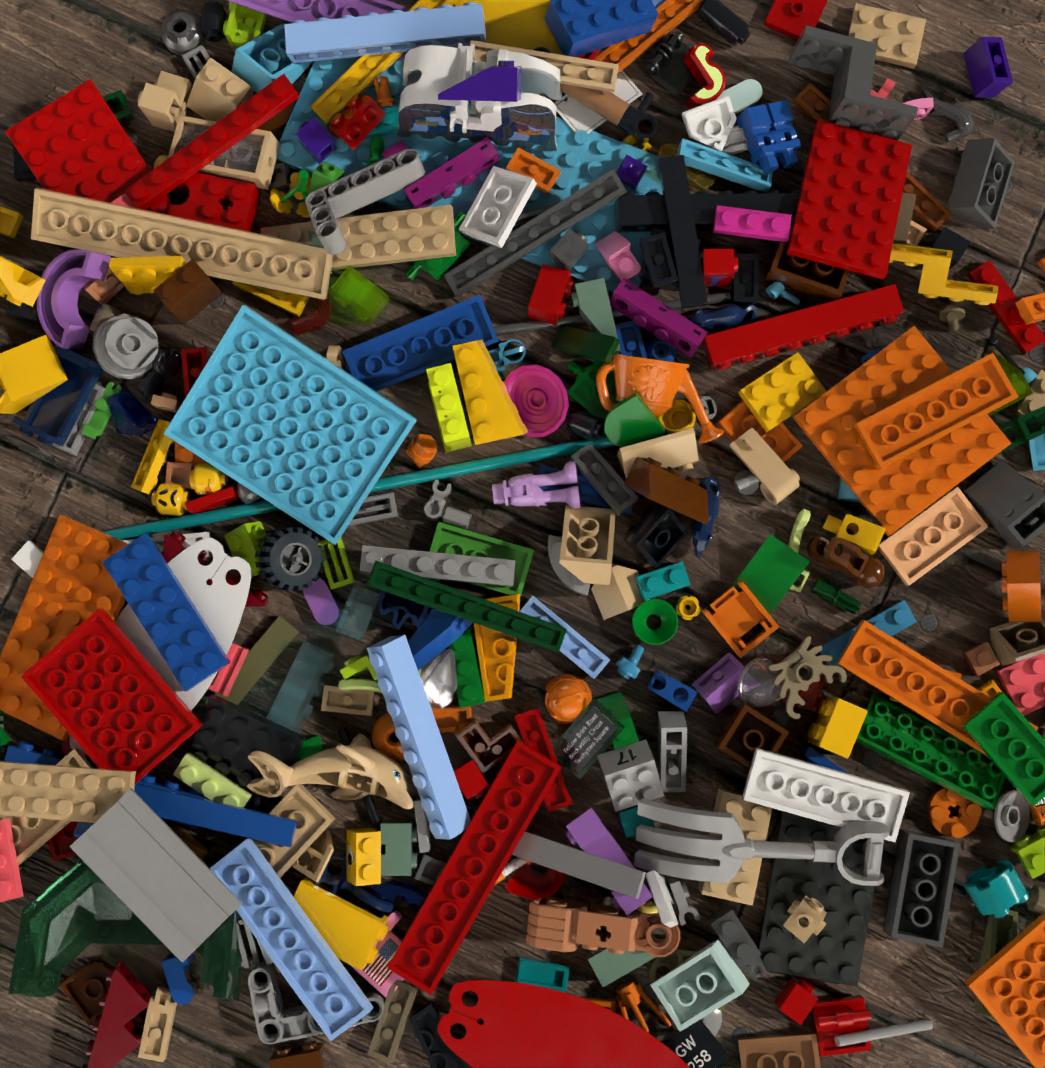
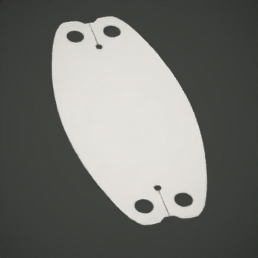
M206 538L192 544L167 564L227 655L247 601L251 582L250 564L238 556H227L224 553L223 546L217 540ZM202 550H209L213 554V561L210 565L203 566L198 562V554ZM231 569H236L241 574V580L237 585H229L226 582V573ZM212 579L213 583L212 585H207L206 581ZM127 604L117 617L115 623L187 707L192 710L207 691L217 672L185 692L130 605ZM69 734L70 747L73 750L80 749L84 756L87 755Z

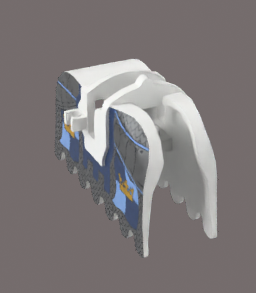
M458 43V48L437 45L419 46L410 49L406 53L403 68V86L406 87L400 95L397 136L411 137L412 134H419L422 138L429 140L435 139L436 136H443L446 140L452 142L460 141L461 138H467L475 144L488 137L490 141H493L498 146H507L509 143L514 142L522 148H532L534 145H541L546 150L557 151L555 136L557 107L550 99L562 100L559 68L536 57L507 51V49L490 50L487 53L486 62L475 61L474 57L475 44L463 46L462 43ZM499 60L514 61V66H522L521 100L518 102L471 101L469 117V100H438L439 93L489 67L498 65ZM539 94H546L548 98L540 96Z

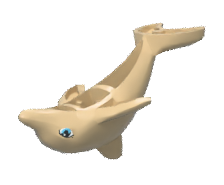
M360 733L352 740L350 745L344 746L340 744L334 748L320 751L290 767L262 751H253L248 755L249 760L259 769L263 777L252 780L247 787L262 796L277 797L288 786L322 784L339 787L330 794L336 799L350 801L362 799L367 795H377L404 809L413 808L412 798L407 792L406 773L400 764L387 754L372 749L369 739Z

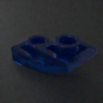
M381 879V884H374L372 886V889L375 890V895L384 901L389 899L393 902L399 893L402 895V900L411 906L416 904L421 907L428 894L411 884L391 879Z

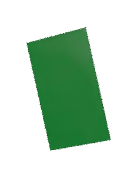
M770 534L732 586L740 592L742 589L739 588L737 582L741 579L766 611L771 614L810 561Z

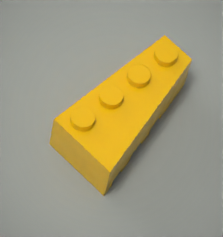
M483 340L452 346L475 445L527 433L528 430L525 424H523L518 414L519 412L515 404H513Z

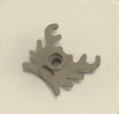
M806 636L800 646L784 660L771 664L768 667L771 671L781 670L775 676L773 684L778 685L782 681L779 688V696L781 698H784L787 689L789 690L785 711L788 716L794 719H799L801 716L793 711V706L796 703L805 705V701L798 695L799 690L807 691L811 683L820 680L819 675L821 673L824 675L827 683L833 682L832 675L835 672L839 674L840 682H846L847 678L846 671L842 667L822 664V661H831V656H815V654L823 649L822 646H815L807 650L811 642L810 636Z

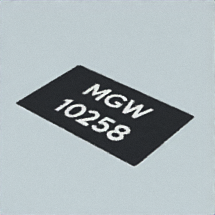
M701 1019L682 1030L666 1045L690 1068H715L729 1055Z

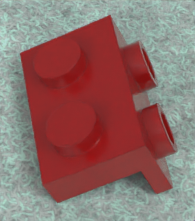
M361 94L353 96L347 103L348 107L343 113H338L333 117L330 122L332 125L327 129L333 137L342 139L352 150H355L385 117V113L371 96Z

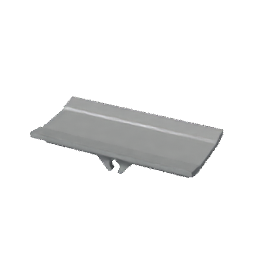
M132 788L69 846L182 963L243 904Z

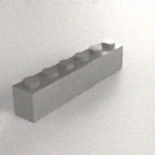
M362 545L360 571L371 573L376 560L427 579L513 587L515 560Z

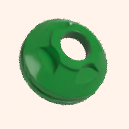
M660 599L647 600L641 603L634 611L632 617L633 630L637 637L645 643L651 645L664 644L677 631V613L666 601ZM650 615H657L661 620V625L656 630L648 628L646 620Z

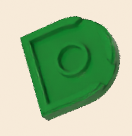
M637 392L610 408L605 419L604 428L608 439L621 448L654 439L665 433L663 425Z

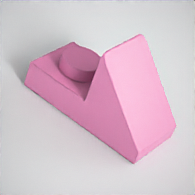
M614 231L595 243V246L619 283H621L623 278L630 281L640 274L641 266L630 251L631 243Z

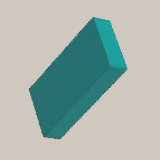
M519 957L516 982L542 986L566 993L570 965Z

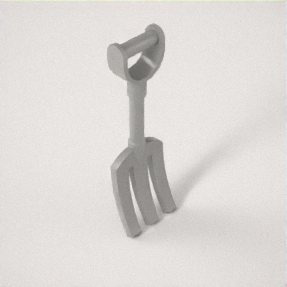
M644 798L638 802L637 815L678 827L721 834H691L640 824L636 828V841L676 853L719 860H691L638 850L635 853L634 866L644 870H655L659 874L689 880L728 883L737 874L743 859L750 860L753 857L810 859L812 862L836 863L842 876L854 884L878 886L884 881V875L880 872L884 838L888 837L890 829L881 822H851L836 833L833 841L813 840L811 843L753 841L750 838H744L742 829L732 813L687 809ZM867 838L863 868L848 866L842 862L844 851L851 843L858 839Z

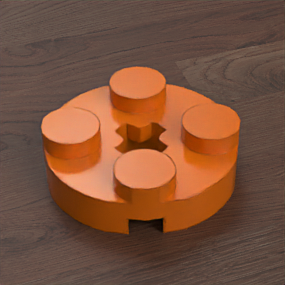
M944 787L936 789L927 802L929 823L936 831L949 837L962 838L972 832L982 814V809L979 805ZM957 805L958 815L950 818L948 816L950 814L948 807H955Z

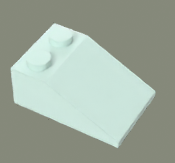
M719 938L657 979L650 986L678 1030L682 1031L743 994L750 983Z

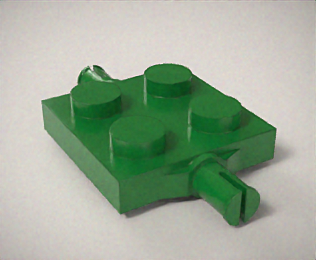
M459 210L454 216L456 256L413 261L414 264L405 272L411 280L421 270L428 272L436 280H439L470 245L458 229L466 217L463 212Z
M572 360L566 368L572 371L577 378L573 386L567 391V395L587 413L601 417L605 425L608 411L600 402L596 386L597 372L605 362L595 360L590 366L583 369ZM612 370L606 376V385L610 400L617 404L620 401L616 400L614 370Z

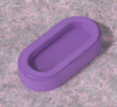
M321 578L317 581H311L313 585L309 588L303 587V593L316 621L322 625L334 624L340 616V609L327 582Z

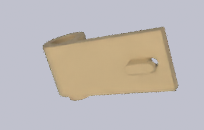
M753 427L729 445L762 483L760 485L761 492L773 505H777L799 487L800 477L797 472L786 466Z

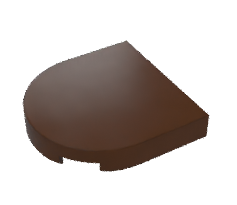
M104 961L88 962L58 984L88 1026L95 1021L97 1015L102 1016L104 1007H99L103 990L108 991L110 982H106L109 967L112 965Z

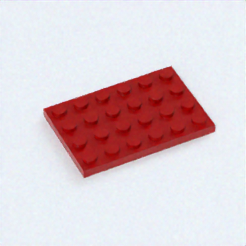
M91 79L5 131L45 190L111 203L125 193L124 190L151 171ZM165 195L146 210L165 214L167 206L173 205V203Z
M818 119L813 131L786 254L884 279L888 271L912 144Z
M103 608L97 609L21 676L98 768L136 771L135 785L203 726Z

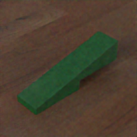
M1045 406L999 426V429L1012 443L1000 453L1045 434Z

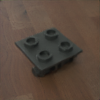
M679 31L675 33L669 32L639 67L641 71L676 98L694 77L684 62L685 54L690 48L682 42L683 34Z

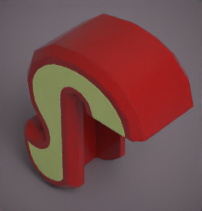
M705 43L695 44L687 51L684 57L685 64L702 88L685 102L689 108H696L715 101L725 89L726 78L724 71L719 65L709 61L714 52Z

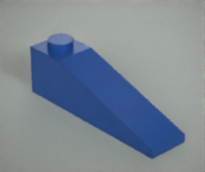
M432 608L408 641L417 670H420L456 641L470 627L472 622Z

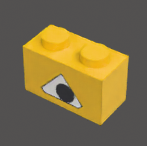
M371 827L346 829L347 882L355 886L381 884V831Z

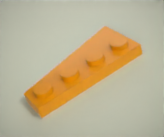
M521 594L485 600L519 611ZM474 623L485 702L512 698L517 638Z

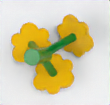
M301 170L299 173L295 172L291 175L290 191L285 194L283 191L279 192L273 188L270 191V201L279 213L285 212L289 214L293 207L289 198L294 195L298 200L304 199V202L298 204L296 213L302 215L303 218H310L305 199L309 195L311 177L306 170Z

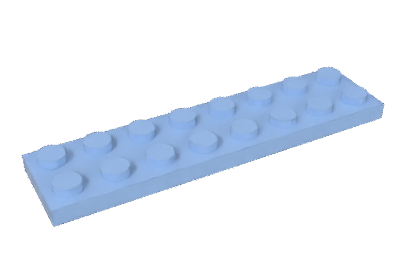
M251 838L246 839L209 868L243 903L236 911L330 1041L334 1040L374 1008Z

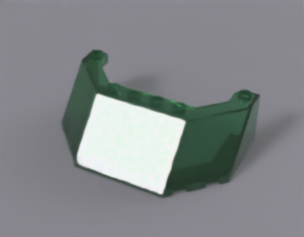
M79 859L72 869L64 876L61 875L45 889L41 896L22 909L8 994L26 997L52 996L59 987L61 970L90 944H164L82 859ZM233 912L196 949L203 958L200 983L211 984L214 990L212 998H218L223 1001H239L242 971L236 913Z

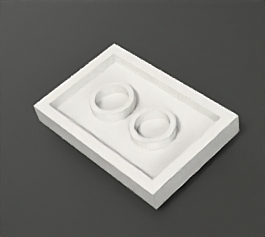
M493 166L459 230L464 235L502 248L537 183L533 178Z

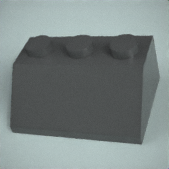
M995 138L967 140L965 149L961 154L958 172L954 178L952 193L947 201V209L957 219L989 229L996 228L1015 164L1013 158Z

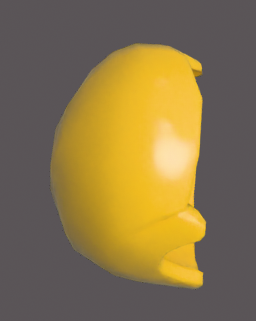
M674 399L672 408L657 417L667 434L693 428L696 421V414L691 404L681 399Z

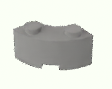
M549 535L548 558L555 575L573 592L587 596L590 584L583 583L559 563L562 538Z

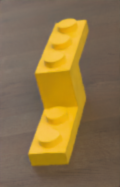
M893 243L889 263L900 261L907 266L923 264L918 293L923 294V296L927 298L949 297V300L955 302H962L964 299L972 300L979 305L996 303L998 286L947 280L953 251Z

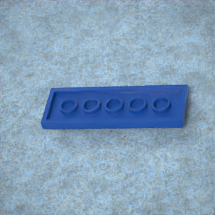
M478 295L342 351L352 376L374 391H379L423 373L428 368L440 366L454 360L455 355L452 347L454 345L483 340L485 346H489L499 342L482 298Z
M143 534L102 562L185 692L191 690L231 663L149 534Z

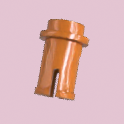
M380 76V82H378V78H375L373 80L377 96L375 102L380 108L393 106L395 99L391 96L389 78Z

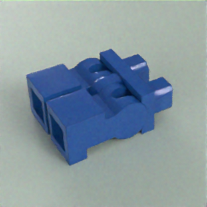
M787 100L769 103L767 106L764 104L748 107L736 118L738 127L743 128L747 148L752 155L750 157L752 164L759 163L763 173L776 170L779 167L777 159L781 160L784 169L792 168L799 162L796 150L801 146V143L797 139V133L791 124L793 117Z

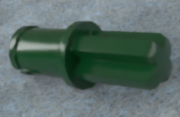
M820 578L816 580L811 589L812 593L828 600L831 606L835 604L851 614H856L861 607V602L842 592V588L839 587L837 589Z

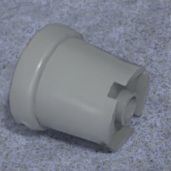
M124 313L110 317L100 324L94 334L92 349L96 361L105 372L116 378L130 380L142 377L153 368L152 362L159 351L160 344L156 332L149 323L137 316Z

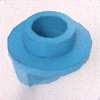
M635 645L629 659L622 656L616 662L619 666L617 671L626 679L630 677L636 679L639 674L640 668L636 665L641 658L644 648L640 645Z

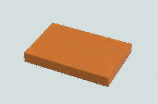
M743 400L716 423L720 429L724 430V434L732 442L753 427L783 462L787 461L803 447L783 422L766 433Z

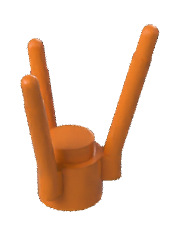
M631 980L616 989L618 995L615 998L620 1006L622 1017L629 1020L625 1005L628 1009L632 1008L642 1028L649 1032L637 1006L641 1002V996L668 1027L671 1026V1022L644 992L640 983L635 984Z

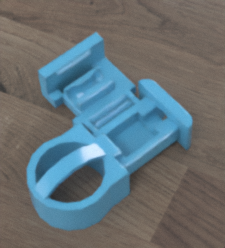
M509 339L499 343V348L488 351L501 380H505L503 370H506L502 362L504 365L518 363L525 357L526 349L520 340ZM511 342L521 345V347L504 351L505 346ZM523 351L522 356L516 360H510L505 357Z

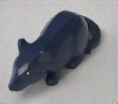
M750 303L742 308L736 304H723L712 310L702 311L699 308L695 313L686 318L707 332L713 328H718L721 332L754 323L758 316V310ZM750 312L752 314L750 321L741 323L745 315Z
M705 477L701 481V487L707 490L709 521L706 525L695 520L690 530L691 534H693L694 553L697 558L701 556L709 541L713 538L711 535L713 524L719 513L721 490L719 483L712 477ZM709 484L716 488V494L712 491Z

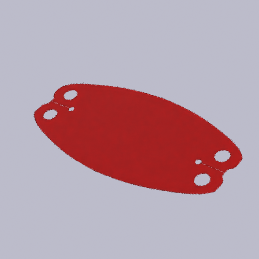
M468 980L453 985L449 995L450 1011L442 1016L437 1028L443 1042L472 1068H690L662 1042L617 1013L572 994L525 983ZM466 991H473L477 994L478 1003L475 1006L468 1007L462 1002V995ZM480 1018L484 1020V1023L482 1025L478 1024L477 1020ZM456 1023L464 1025L466 1028L465 1037L462 1039L452 1037L450 1033L452 1025Z

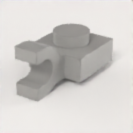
M677 877L667 879L678 909L680 925L686 924L684 915L687 912H691L694 919L699 920L700 916L696 908L687 904L686 898L690 897L685 882L680 883Z

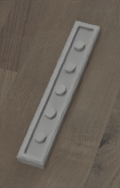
M526 831L512 855L636 899H639L646 872Z

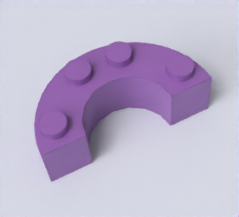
M75 249L60 254L45 269L41 278L46 281L37 297L38 316L45 333L61 348L84 350L89 326L83 322L79 315L77 307L78 295L87 282L94 279H105L111 256Z
M592 808L566 826L569 831L565 834L573 846L578 844L585 852L635 869L618 842ZM644 881L639 899L611 890L614 896L611 899L613 905L619 913L624 910L626 915L653 897Z

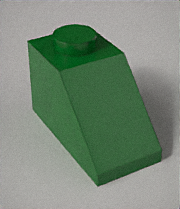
M621 691L597 699L601 713L617 727L610 736L612 747L618 749L639 742Z

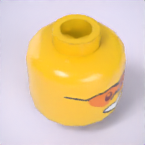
M198 463L194 469L190 470V487L195 489L198 495H209L223 490L224 486H228V475L210 463Z

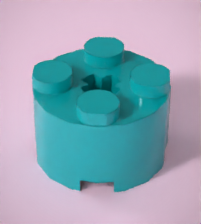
M1008 860L996 861L998 866L987 869L984 865L966 877L968 883L963 884L982 915L994 914L996 918L1003 917L1010 912V907L1029 899L1026 887Z

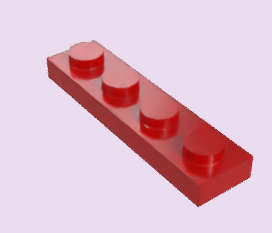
M990 260L967 275L971 283L998 286L996 303H990L988 307L1023 355L1045 341V336L1036 323L1026 325L1025 321L1021 318L1015 304L1019 301Z
M539 707L515 715L524 744L559 764ZM561 769L544 797L548 812L573 804Z

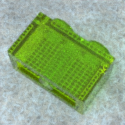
M351 266L347 267L331 287L335 295L333 299L344 308L347 305L354 310L353 315L362 322L367 320L373 324L390 303L386 293Z

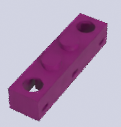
M486 137L405 188L406 199L413 209L429 207L441 198H449L455 193L457 188L462 185L467 186L475 181L476 176L499 162L497 150L489 138Z
M623 278L610 299V306L632 319L638 326L644 327L655 334L658 339L667 342L690 358L708 333L625 278Z

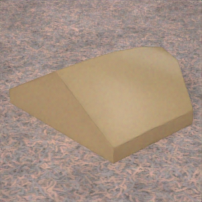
M618 565L611 568L610 585H593L591 590L603 620L638 607L641 603L645 602L642 600L635 577L639 576L637 570Z
M326 829L292 865L293 868L315 882H319L334 851L331 831Z

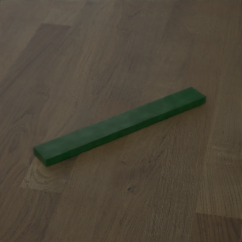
M376 560L366 584L558 653L567 628Z

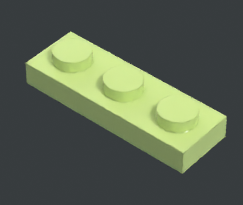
M190 752L184 756L173 774L212 801L244 808L252 796L251 793Z

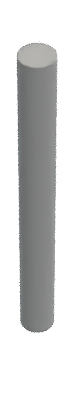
M930 1019L838 1035L835 1036V1044L837 1047L931 1030L933 1029V1024Z

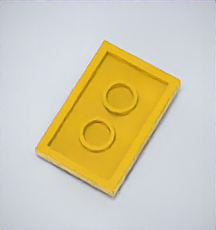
M182 256L110 258L109 268L131 294L141 295L143 293H155L153 290L183 267L186 261Z
M797 352L741 389L738 394L767 433L827 391L799 352Z

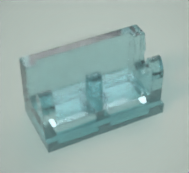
M353 584L334 630L362 641L380 594Z

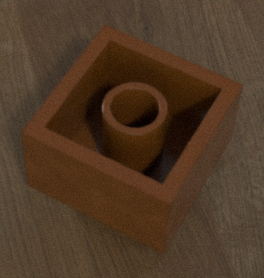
M740 703L714 746L750 768L756 748L777 753L789 732L746 704Z

